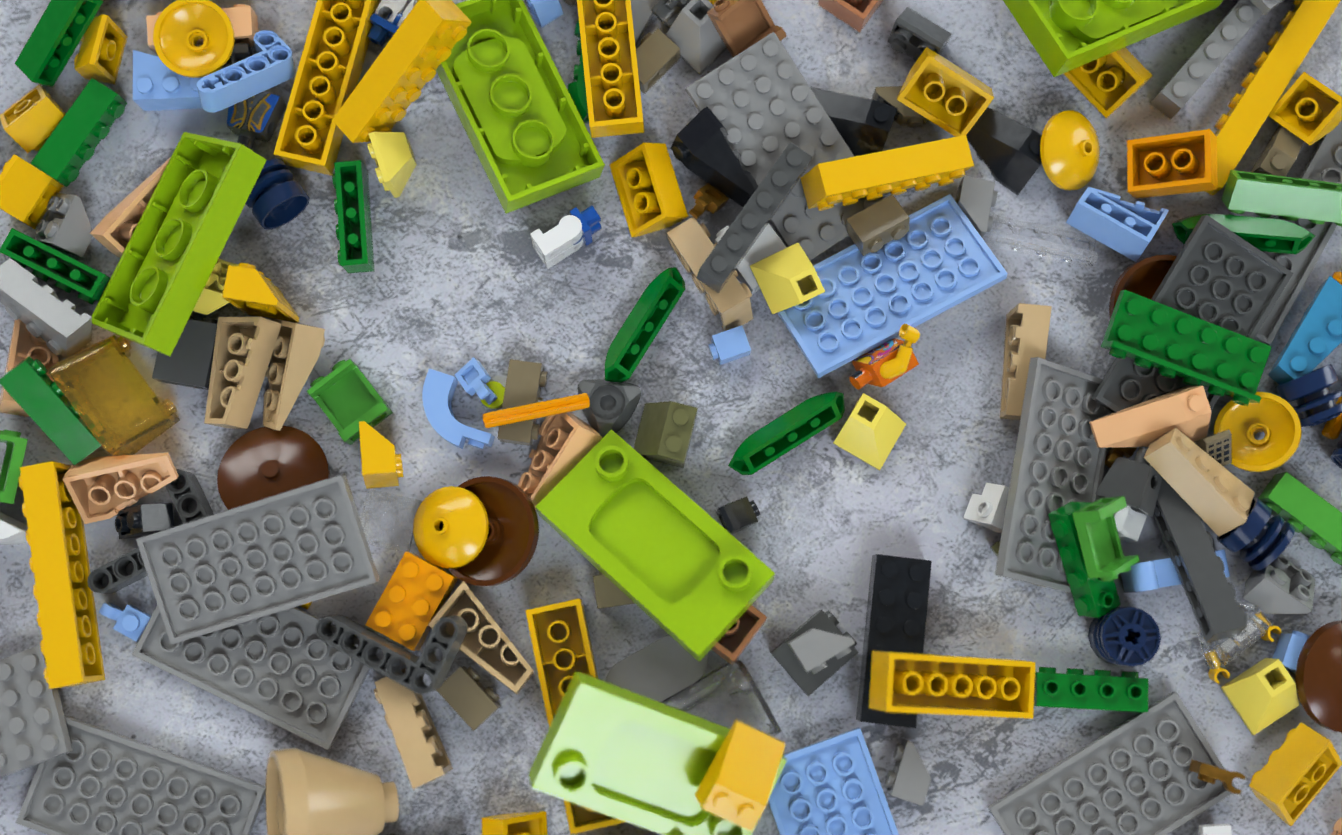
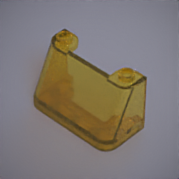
M112 335L57 362L48 371L92 434L107 452L115 456L134 455L179 422L180 419L175 414L178 411L175 405L168 398L163 400L158 397L130 360L131 354L129 350L132 347L128 341L121 336Z

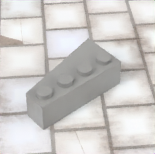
M9 258L0 265V303L5 306L7 313L15 320L20 319L25 323L27 330L34 337L38 338L40 336L52 353L57 356L60 354L68 360L92 340V317L85 312L79 315L74 310L76 307L67 299L61 302L54 289L48 285L39 286L36 276Z

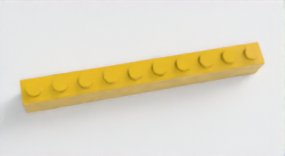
M1341 0L1293 1V4L1296 5L1293 11L1289 10L1280 21L1283 27L1279 32L1276 30L1267 42V45L1270 46L1267 52L1263 51L1254 62L1257 68L1253 73L1249 72L1241 83V86L1244 87L1240 94L1236 93L1227 105L1231 109L1227 115L1222 114L1214 126L1217 128L1215 136L1217 137L1218 190L1205 191L1206 193L1213 196L1224 187L1230 170L1236 168Z

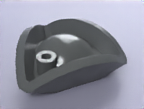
M590 379L580 381L577 388L578 394H588L590 406L583 409V412L590 426L602 438L611 429L617 433L624 427L633 415L641 397L640 387L627 382L619 383L602 379Z

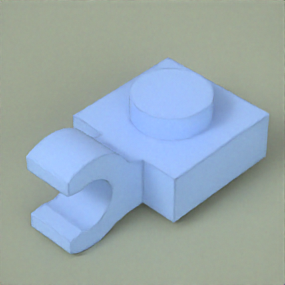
M474 357L454 375L464 390L471 396L476 393L481 400L485 399L489 405L497 399L495 393L486 385L491 379L490 375Z
M109 602L108 604L104 603L99 610V613L103 616L117 621L113 627L114 630L136 642L140 640L151 618V615L131 604H128L123 610Z

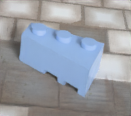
M133 50V101L144 111L202 108L197 89V82L202 77L190 78L179 75L170 70L158 56Z
M1088 187L1066 223L1132 261L1137 262L1169 210L1161 208L1160 211L1144 207L1145 203L1143 202L1129 203L1120 200L1121 196Z

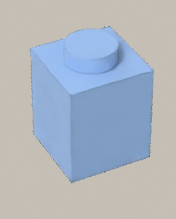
M742 325L712 335V344L708 345L713 360L718 359L720 365L743 358L751 353V348Z
M1295 630L1292 631V634L1281 633L1272 658L1279 659L1287 671L1296 674L1300 652L1310 636Z

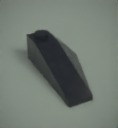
M810 87L854 157L883 150L897 111L896 107L872 99Z
M705 107L676 135L671 150L675 158L681 161L687 169L744 207L758 188V185L751 173L744 171L738 159L741 156L737 149L732 151L725 139L728 133L712 111Z
M989 107L986 108L966 135L968 142L977 152L976 155L989 167L995 180L1016 195L1021 192L1042 164L1040 156L1042 135Z

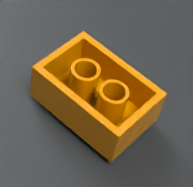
M1210 129L1127 140L1128 193L1135 199L1218 190L1217 137Z
M406 551L365 625L412 651H419L431 630L428 624L444 606L458 578L414 553Z

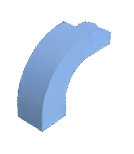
M429 369L423 385L422 400L425 414L434 430L449 443L463 449L466 439L469 440L468 445L483 449L484 445L492 447L495 437L491 433L463 425L455 418L452 411V399L458 380L454 376Z

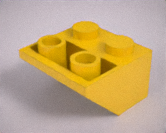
M14 154L4 164L0 174V209L35 229L47 212L49 200L61 191L63 185Z

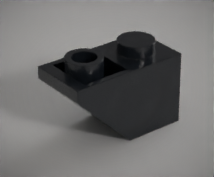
M172 503L140 504L120 511L115 519V529L118 532L119 539L147 536L174 527Z

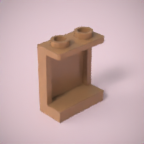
M717 0L713 4V8L707 12L732 58L772 32H775L780 41L787 36L782 27L774 24L762 0Z

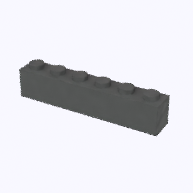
M791 142L788 144L700 267L697 275L698 280L717 293L721 291L809 166L812 156Z
M1162 478L1153 517L1205 641L1209 643L1238 636L1247 627V617L1244 610L1239 608L1235 599V589L1232 583L1228 582L1224 574L1223 561L1219 556L1217 557L1214 551L1212 536L1205 530L1202 518Z

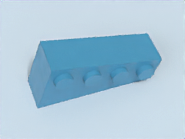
M1329 276L1318 288L1299 324L1294 329L1289 341L1270 370L1268 376L1279 385L1312 372L1342 342V285L1333 277Z

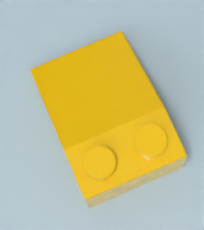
M735 720L695 793V797L702 809L753 831L767 805L786 744L739 720Z

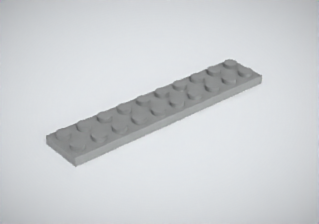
M1342 121L1334 130L1322 137L1300 179L1342 184ZM1281 216L1277 217V219L1289 221L1307 229L1315 237L1298 254L1263 252L1293 272V275L1254 340L1269 346L1271 345L1337 227L1335 223L1315 224L1308 221V219L1298 218L1297 221H1290Z

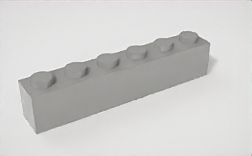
M1239 0L1153 99L1151 104L1171 119L1194 95L1263 13L1250 0Z

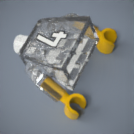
M1237 601L1239 608L1244 610L1247 617V627L1238 636L1206 643L1200 627L1198 628L1201 652L1207 666L1210 668L1208 676L1212 681L1219 684L1217 679L1219 672H1222L1224 678L1229 679V671L1220 667L1222 663L1225 666L1228 665L1260 638L1264 641L1274 642L1270 635L1271 631L1274 634H1281V628L1271 625V621L1259 606Z

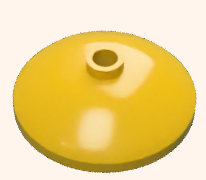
M177 0L168 5L159 15L154 27L153 42L158 57L170 70L185 77L200 78L218 71L226 64L234 48L235 34L228 15L212 1ZM199 39L204 40L201 46L196 45Z
M1067 110L1056 113L1046 123L1040 141L1041 161L1046 175L1055 186L1067 191L1081 189L1091 181L1099 164L1100 145L1097 133L1090 121L1077 111Z
M1256 392L1255 395L1261 397L1260 403H1249L1248 406H1243L1232 401L1228 402L1217 416L1214 434L1230 430L1232 434L1231 464L1249 472H1264L1278 468L1294 455L1300 444L1302 429L1296 411L1286 400L1272 393ZM1264 432L1265 436L1263 439L1257 440L1255 439L1256 433Z
M454 486L439 488L430 493L418 507L413 523L414 541L419 552L428 562L441 568H458L474 560L483 549L489 530L487 512L481 500L471 491ZM441 522H443V524H444V527H443L442 530L439 529V526H440V523H441Z

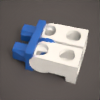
M381 0L376 12L370 18L373 24L368 34L370 41L378 46H382L387 37L392 38L418 0Z
M593 206L588 207L582 212L575 207L570 211V215L564 216L560 220L559 225L543 234L539 228L530 233L533 248L547 269L577 251L583 243L585 246L593 242L592 234L602 229L600 224L601 218Z

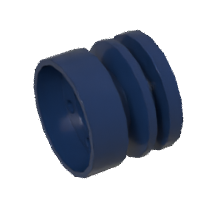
M272 159L266 161L245 204L252 208V214L264 229L271 230L279 228L299 216L309 204L310 198L298 181H294V175L288 170L283 160Z
M1332 364L1275 387L1279 397L1287 402H1297L1298 406L1294 410L1297 414L1302 413L1303 415L1300 418L1301 427H1312L1338 417L1342 413V402L1336 404L1334 400L1342 396V390L1330 392L1328 388L1339 380Z
M1253 497L1247 521L1221 536L1217 535L1216 539L1231 552L1241 550L1240 559L1248 562L1249 566L1255 571H1259L1275 561L1286 549L1295 534V528L1288 522L1284 523V519L1280 515L1270 518L1272 510L1257 497Z
M1116 607L1102 617L1094 618L1088 633L1090 647L1096 656L1106 663L1131 667L1143 665L1153 659L1159 649L1161 640L1159 626L1153 617L1144 610L1133 607ZM1128 632H1131L1132 636L1128 638L1129 641H1125Z

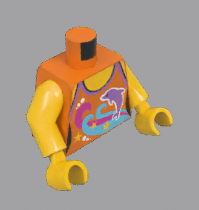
M903 324L898 335L905 341L891 339L852 360L856 372L849 377L851 384L858 390L866 384L885 387L916 367L919 363L911 345L918 341L920 337L919 331L908 324Z

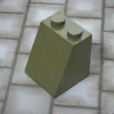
M672 401L645 403L633 449L645 459L684 468L698 408Z

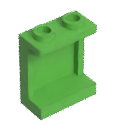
M348 359L347 361L342 360L335 364L332 368L333 371L326 377L321 376L314 380L307 393L317 402L339 431L338 434L343 441L352 445L360 438V421H365L374 428L390 416L393 411L356 363Z
M0 430V442L7 445L0 473V502L14 504L20 467L23 464L28 439L20 438V432Z
M1125 496L1101 498L1072 513L1089 578H1100L1101 581L1115 580L1118 578V574L1130 571L1131 566L1139 562L1138 555L1125 556L1123 554L1113 515L1127 507Z

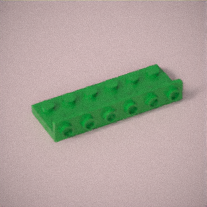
M1121 290L1101 344L1102 348L1110 350L1109 355L1113 357L1134 359L1133 364L1148 369L1152 366L1159 369L1158 373L1170 378H1175V376L1181 377L1184 384L1189 386L1202 385L1208 388V393L1224 397V394L1233 397L1232 402L1243 406H1248L1249 403H1260L1261 397L1255 394L1272 346L1127 290Z

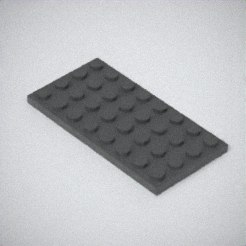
M1204 215L1199 219L1151 300L1254 339L1292 277L1293 272L1208 215ZM1125 357V359L1115 358L1091 399L1115 413L1189 385L1184 384L1181 377L1175 376V378H1170L1159 374V369L1152 366L1149 369L1133 364L1134 359ZM1204 387L1212 410L1220 396L1208 393V388Z

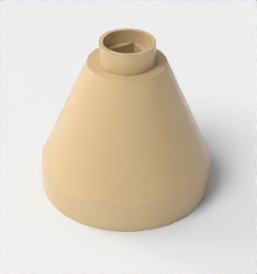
M297 748L273 750L269 753L265 784L267 835H378L383 831L384 823L397 821L399 801L397 788L393 781L382 783L377 774Z

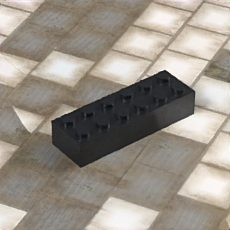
M880 554L872 555L856 720L860 722L916 728L917 713L884 712L869 708L872 651L923 654L931 560Z

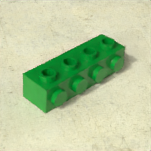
M51 0L17 58L15 65L31 82L53 87L104 1Z
M91 78L31 161V164L65 187H68L71 182L77 179L79 171L85 162L92 158L95 148L100 141L107 137L110 127L115 120L122 116L127 102L118 93Z
M361 160L334 162L335 173L332 175V180L337 199H334V209L336 215H338L336 236L340 242V250L337 251L339 266H342L348 274L375 271L368 170Z
M13 228L0 248L1 253L10 257L23 268L28 266L34 269L32 272L34 276L46 282L51 278L57 281L54 286L68 293L73 289L80 293L78 298L92 305L95 301L99 302L110 280V277Z
M29 356L2 375L0 384L75 466L102 446L104 442L102 436L104 433L97 424H90L84 417V410L78 403H71L65 396L66 390L56 380L53 382L46 375L48 372L46 367L38 359L33 360Z
M1069 502L1048 514L1051 528L1078 616L1100 618L1120 606L1121 602L1114 580L1101 581L1100 578L1088 577L1072 513L1091 502Z
M1039 667V672H1035L1034 706L1148 712V678L1139 677V672L1121 671V676H1111V670H1094V675L1084 674V669L1066 668V673H1056L1055 667Z

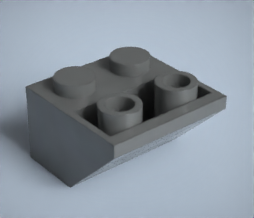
M907 7L896 19L887 43L891 44L895 51L906 53L916 62L926 47L940 55L952 34Z

